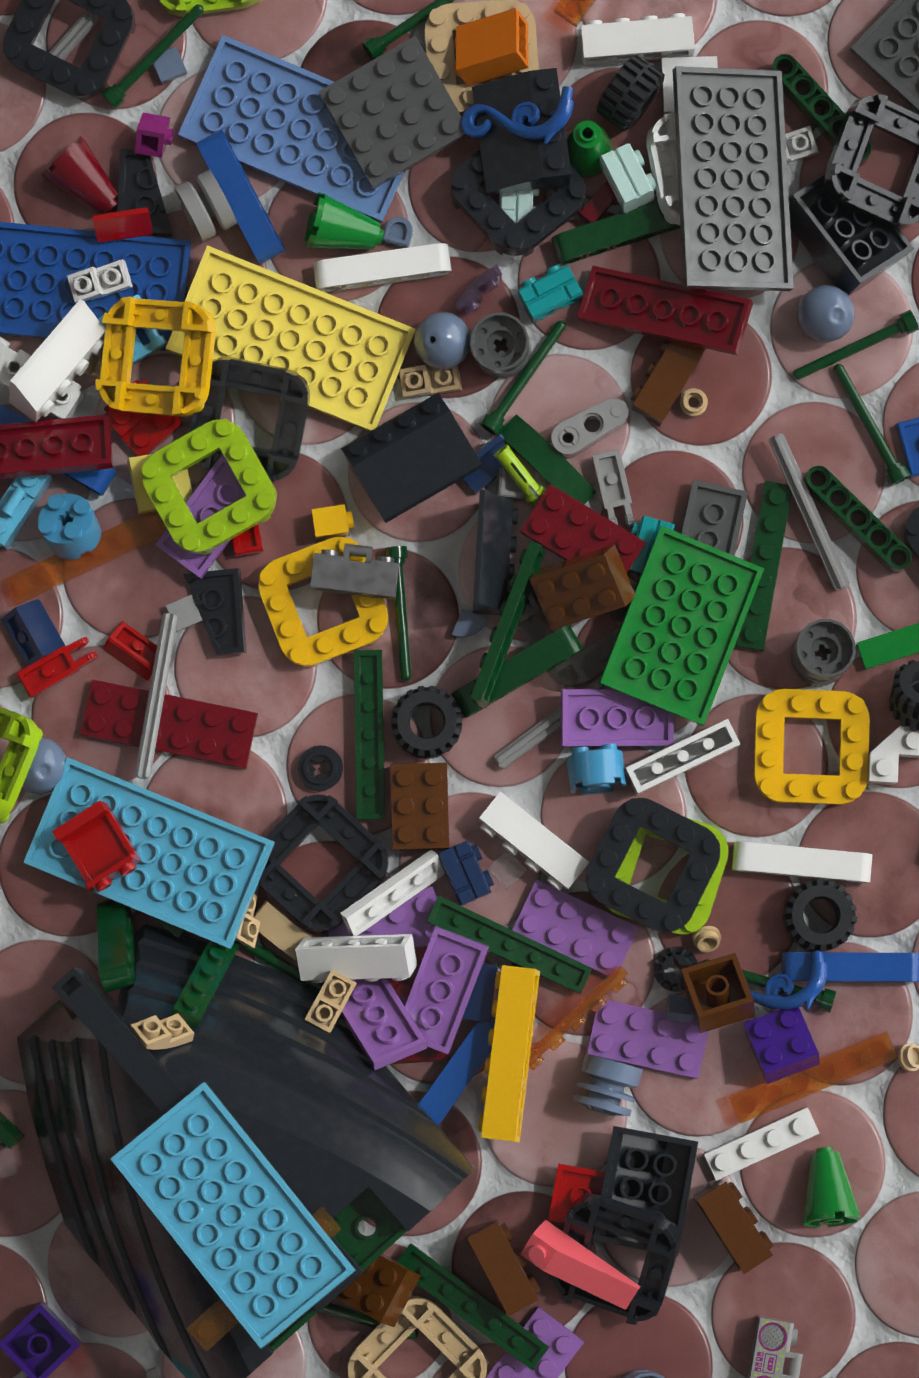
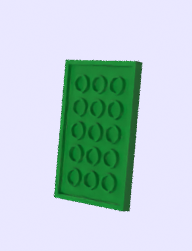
M659 526L634 590L636 596L628 605L598 684L704 726L764 568L669 528Z

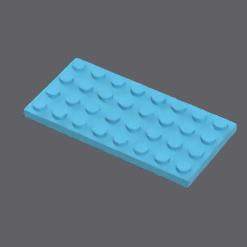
M67 757L64 763L62 778L54 787L23 863L86 888L84 885L86 881L63 843L57 841L52 831L99 800L106 802L142 861L135 865L137 868L132 873L124 877L120 874L112 879L113 884L101 892H97V890L93 892L231 949L275 842Z
M206 1082L199 1085L111 1158L112 1162L260 1349L265 1347L356 1271Z

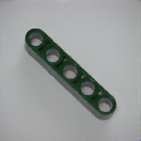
M789 54L777 56L773 61L771 70L778 71L777 66L787 65L791 70L789 74H782L783 93L834 148L838 136L834 134L832 128L842 126L846 114L793 56ZM804 85L809 89V94L800 95L795 90V87ZM818 105L824 106L828 114L820 116L815 113L814 107ZM869 140L859 167L867 162L871 154L872 145Z
M658 202L636 208L628 213L623 212L564 231L553 236L551 240L559 264L567 265L679 229L680 225L668 223Z
M818 465L809 469L804 477V481L810 494L888 571L900 573L905 570L912 560L911 551L827 468ZM812 474H820L824 478V485L819 487L813 485L810 481V476ZM834 493L842 495L845 501L844 505H833L830 496ZM860 513L864 517V524L862 526H855L851 522V514ZM875 532L882 534L885 540L884 544L881 546L874 545L870 538L871 534ZM894 552L901 553L905 560L904 564L900 566L893 564L891 554Z
M566 625L504 661L488 706L582 651L583 647L571 626ZM473 680L451 693L465 718L484 709L475 705L470 698L469 691Z
M112 899L98 903V971L103 989L108 993L135 984L133 919L129 906Z

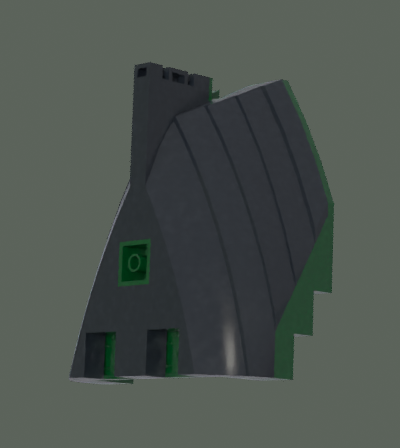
M144 924L133 934L135 984L106 993L87 970L74 967L52 988L77 1017L75 1018L59 1000L17 1037L29 1107L44 1164L65 1225L109 1279L128 1307L145 1326L163 1353L185 1378H247L278 1347L347 1288L407 1231L409 1232L472 1173L475 1167L387 1066L374 1070L341 1014L330 1033L305 1020L319 992L268 967L235 955L198 1028L188 1025L194 1032L193 1041L167 1049H146L130 1030V1026L154 1015L159 1020L171 1016L179 996L208 943L186 936L178 939L167 930ZM203 1082H206L356 1270L262 1349L256 1344L111 1160L114 1155ZM363 1219H371L375 1223V1232L370 1236L362 1235L359 1232L358 1225Z

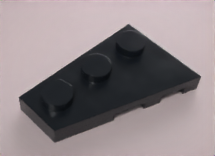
M121 149L117 212L146 207L151 217L153 230L151 235L173 236L151 157L137 154L132 149Z
M234 568L207 571L202 579L194 573H184L183 575L190 586L193 599L202 615L205 628L216 654L221 656L247 653L241 570Z

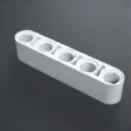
M445 243L324 259L313 263L316 289L323 292L438 277L452 273L448 244Z
M734 842L732 870L870 883L872 854L752 842Z

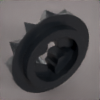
M318 745L309 748L302 754L298 763V773L302 782L307 787L317 791L328 790L339 782L343 773V763L341 757L334 749ZM328 758L326 769L331 775L328 776L327 774L320 773L315 778H312L315 775L316 769L310 761L312 760L320 764Z
M678 946L669 947L657 956L653 967L654 976L659 985L664 989L672 992L684 991L681 972L680 982H678L674 973H665L664 970L673 966V957L676 958L679 965L688 967L697 965L698 962L694 954L686 948Z

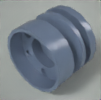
M586 1053L581 1072L592 1077L591 1083H577V1087L589 1091L587 1097L574 1093L573 1101H577L586 1109L610 1116H630L632 1110L621 1107V1099L634 1103L635 1098L624 1093V1088L638 1087L643 1069Z

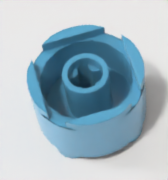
M52 495L38 517V528L52 552L62 559L74 560L81 558V554L87 551L90 553L100 541L102 530L90 503L79 495Z
M617 744L601 745L599 750L590 751L588 747L571 749L572 754L566 758L570 793L575 794L576 789H581L582 794H599L614 791L613 785L620 784V789L626 787L623 752L617 750Z

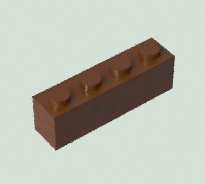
M665 340L659 350V353L663 354L658 363H651L644 375L648 378L644 387L638 385L630 399L634 401L632 410L661 426L706 349Z

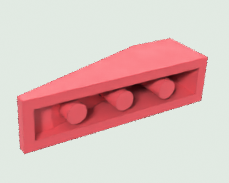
M547 1220L532 1234L520 1254L544 1272L625 1310L641 1287Z

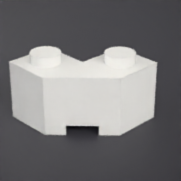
M899 726L869 753L867 784L894 785L898 783L899 757L919 758V730L914 732L909 730L910 726Z

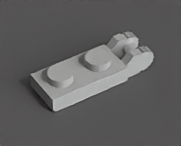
M620 449L592 455L604 511H607L608 519L618 525L614 508L624 507L625 522L628 528L633 527L632 500Z

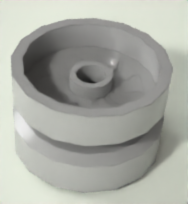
M209 169L196 175V182L201 191L200 194L197 193L194 186L188 181L174 187L191 227H194L202 242L214 237L216 234V229L211 220L212 217L215 218L219 227L223 230L238 224L224 193Z

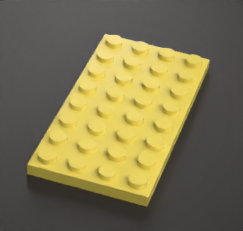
M208 245L185 301L203 307L213 315L216 328L213 360L221 357H233L293 370L307 380L310 390L309 408L369 432L378 426L416 330ZM172 331L166 351L182 357L185 332Z

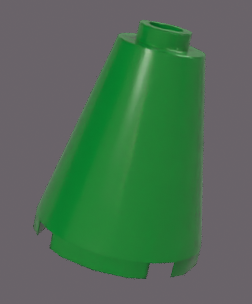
M582 121L572 125L565 131L570 165L581 177L591 178L601 174L603 170L600 166V157L613 150L609 135L593 121Z
M317 193L313 202L317 209L314 208L313 212L309 215L304 242H306L305 247L373 250L375 245H381L384 230L380 229L379 222L324 193Z
M833 1147L817 1148L816 1153L811 1154L803 1225L820 1228L819 1222L821 1224H829V1227L856 1223L857 1220H861L860 1212L839 1152L833 1151Z

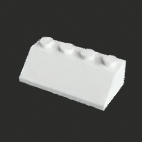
M80 299L10 380L9 403L35 422L42 415L46 417L52 411L56 398L59 395L63 397L71 388L72 379L76 375L81 376L89 366V359L94 354L98 356L103 351L105 328L84 301Z

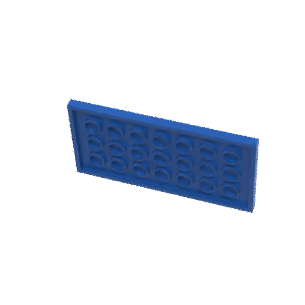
M0 222V335L46 339L76 304L67 276L90 267L98 268L121 259L126 262L133 287L104 297L84 301L97 319L103 316L105 312L108 313L111 307L123 297L140 295L141 299L184 302L187 292L192 242L188 240L140 236L100 243L97 241L95 231ZM136 328V334L143 346L149 344L150 340L143 328ZM157 330L160 336H164L168 344L172 331ZM167 344L159 350L166 351Z

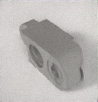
M610 398L559 423L551 435L552 446L563 457L571 458L577 456L617 431L619 427L626 423L629 415L627 404L620 399ZM588 420H595L600 428L596 432H589L585 429L584 423ZM570 434L573 437V441L566 443L563 441V436Z

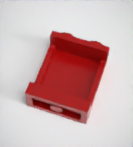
M99 800L52 831L57 841L63 843L86 881L84 885L87 890L101 892L113 884L112 879L120 874L124 877L132 873L137 868L135 865L142 861L106 802Z

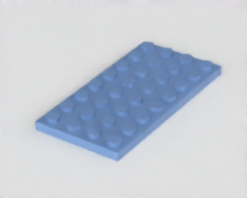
M222 35L178 133L179 138L197 145L198 141L221 129L241 164L311 194L324 193L380 223H383L405 173L403 172L373 189L319 93L320 90L334 83V81L225 35Z

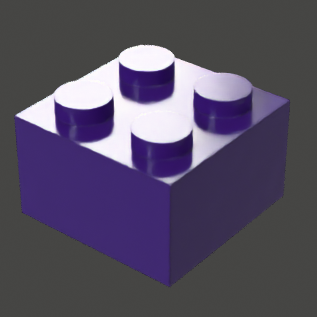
M799 1007L777 1010L744 1023L746 1037L766 1084L820 1064L818 1050Z
M43 1301L0 1342V1347L29 1378H47L83 1343Z

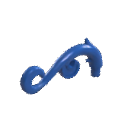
M568 86L562 87L561 99L557 101L556 109L550 112L552 117L541 125L532 127L524 125L526 118H528V122L532 125L540 118V110L532 102H523L517 105L513 110L512 120L488 105L475 104L464 112L461 119L462 130L468 137L474 139L485 135L491 128L490 120L486 119L480 126H475L474 120L478 114L486 113L511 134L529 140L544 138V144H547L571 117L574 102L572 101L573 88Z
M817 950L811 953L813 962L810 965L811 973L805 978L807 984L802 990L794 995H790L794 989L792 979L786 974H777L768 980L766 995L750 991L754 1003L777 1010L794 1009L806 1004V1009H810L812 1002L823 989L827 979V964L824 962L823 952ZM784 990L785 994L790 996L783 997L779 996L778 994L780 991Z

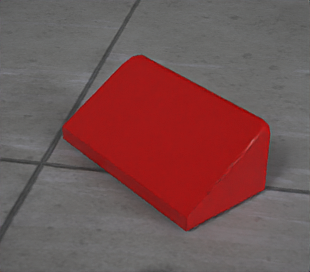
M146 207L94 215L92 217L97 241L100 243L147 236L153 233L150 213Z
M122 621L107 638L103 649L148 681L152 677L157 645Z

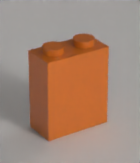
M517 8L456 26V39L453 41L456 61L453 62V67L456 75L461 77L467 86L529 68L528 23Z

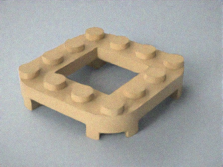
M515 0L450 3L435 8L430 12L425 24L426 55L460 115H463L469 107L474 105L472 87L485 83L467 86V84L456 85V73L453 67V62L455 61L453 34L456 33V26L517 8L528 23L529 68L511 73V76L526 71L539 70L535 19L525 3Z
M418 1296L409 1298L395 1327L379 1323L353 1350L347 1366L349 1378H387L377 1368L417 1328L457 1367L447 1378H485L487 1373V1363L481 1349L434 1302Z

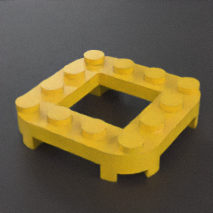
M133 297L121 298L120 301L111 307L108 313H104L102 323L106 324L101 374L100 379L95 380L96 390L100 392L102 399L109 407L124 412L184 417L202 411L210 389L216 334L213 315L203 307L188 301L177 302ZM136 328L185 332L179 386L130 383Z
M333 537L273 560L260 573L259 592L279 645L285 657L296 665L307 668L316 667L318 664L367 645L375 644L386 631L388 612L384 600L381 598L351 595L359 614L358 618L307 637L287 587L312 576L314 553H321L322 549L338 551V556H343L345 543L359 545L352 538ZM349 555V561L365 562L366 557Z
M778 689L767 694L761 700L755 712L753 781L759 792L765 798L775 803L845 805L860 797L868 782L870 716L864 700L846 691ZM785 718L840 721L839 776L783 773Z

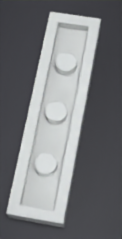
M431 849L342 911L341 916L348 932L352 936H358L442 877L445 872L438 854Z
M808 1107L703 1155L714 1179L717 1181L820 1133Z

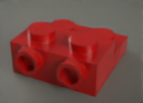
M145 379L141 383L138 380L132 382L136 384L150 385ZM108 404L104 408L105 414L110 416V424L113 430L137 456L149 455L183 425L178 416L124 412L111 408Z
M558 1163L548 1221L565 1224L568 1212L581 1195L585 1193L601 1195L605 1172Z

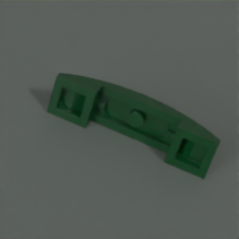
M517 414L500 431L499 434L503 435L505 443L549 484L584 505L596 494V491L548 441Z

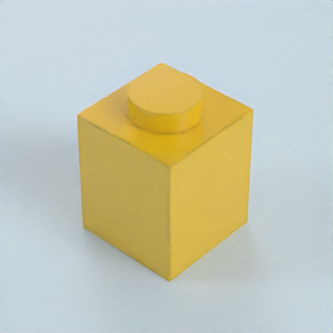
M345 504L312 509L317 541L333 537L350 536L349 528H354L352 511L346 512Z

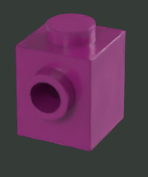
M143 112L136 131L135 153L162 158L166 145L171 146L174 129L169 128L170 117Z

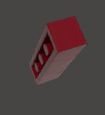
M608 180L580 212L579 217L587 224L599 221L617 200Z

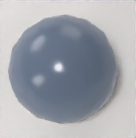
M822 285L813 288L803 295L798 304V324L804 334L816 342L829 343L841 339L850 331L854 323L855 310L853 302L847 293L836 286Z
M448 312L434 313L423 319L415 330V351L419 358L432 368L440 370L453 368L463 362L469 354L471 333L466 323L455 314Z
M42 737L21 788L27 793L40 795L54 790V787L62 778L66 761V753L58 743L50 738Z

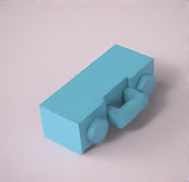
M50 475L20 477L13 480L0 500V546L9 550L52 483L53 479Z

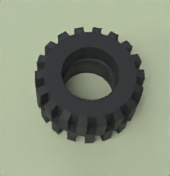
M639 55L631 57L620 68L603 92L597 104L596 112L622 131L630 129L656 97L664 82L665 74Z
M913 659L908 661V665H901L899 671H896L894 675L889 709L893 712L892 716L894 719L900 720V725L903 727L910 726L909 730L914 732L919 730V661L916 662Z
M418 686L417 689L407 691L403 697L399 698L396 706H394L391 718L392 730L397 743L400 744L404 751L412 754V756L417 758L424 757V759H430V757L437 758L442 756L443 753L449 752L454 744L457 743L462 730L461 710L453 696L447 694V691L437 689L436 686ZM422 706L435 707L441 712L444 719L442 731L431 739L418 737L410 726L413 712Z
M823 879L809 881L797 887L785 903V912L783 914V921L786 924L785 929L791 935V939L804 949L827 951L837 948L845 943L854 931V925L857 923V916L855 914L857 910L856 904H853L851 894H848L843 886L835 884L834 881H825ZM814 899L829 901L836 911V922L826 932L812 931L804 921V909Z

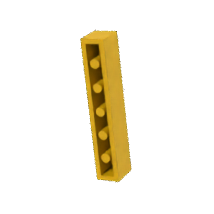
M502 965L501 972L498 971L496 974L495 988L499 989L498 1000H494L492 1005V1017H496L494 1029H490L488 1045L492 1046L491 1057H487L485 1062V1074L489 1076L488 1084L483 1086L481 1102L485 1103L484 1115L480 1114L478 1120V1132H482L481 1138L520 1143L540 971L537 969Z

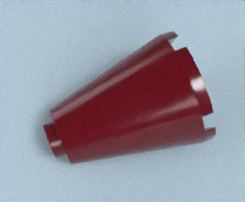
M80 136L76 140L79 145L73 142L48 168L51 173L46 169L41 175L98 214L102 210L108 213L118 203L115 199L118 193L86 140Z

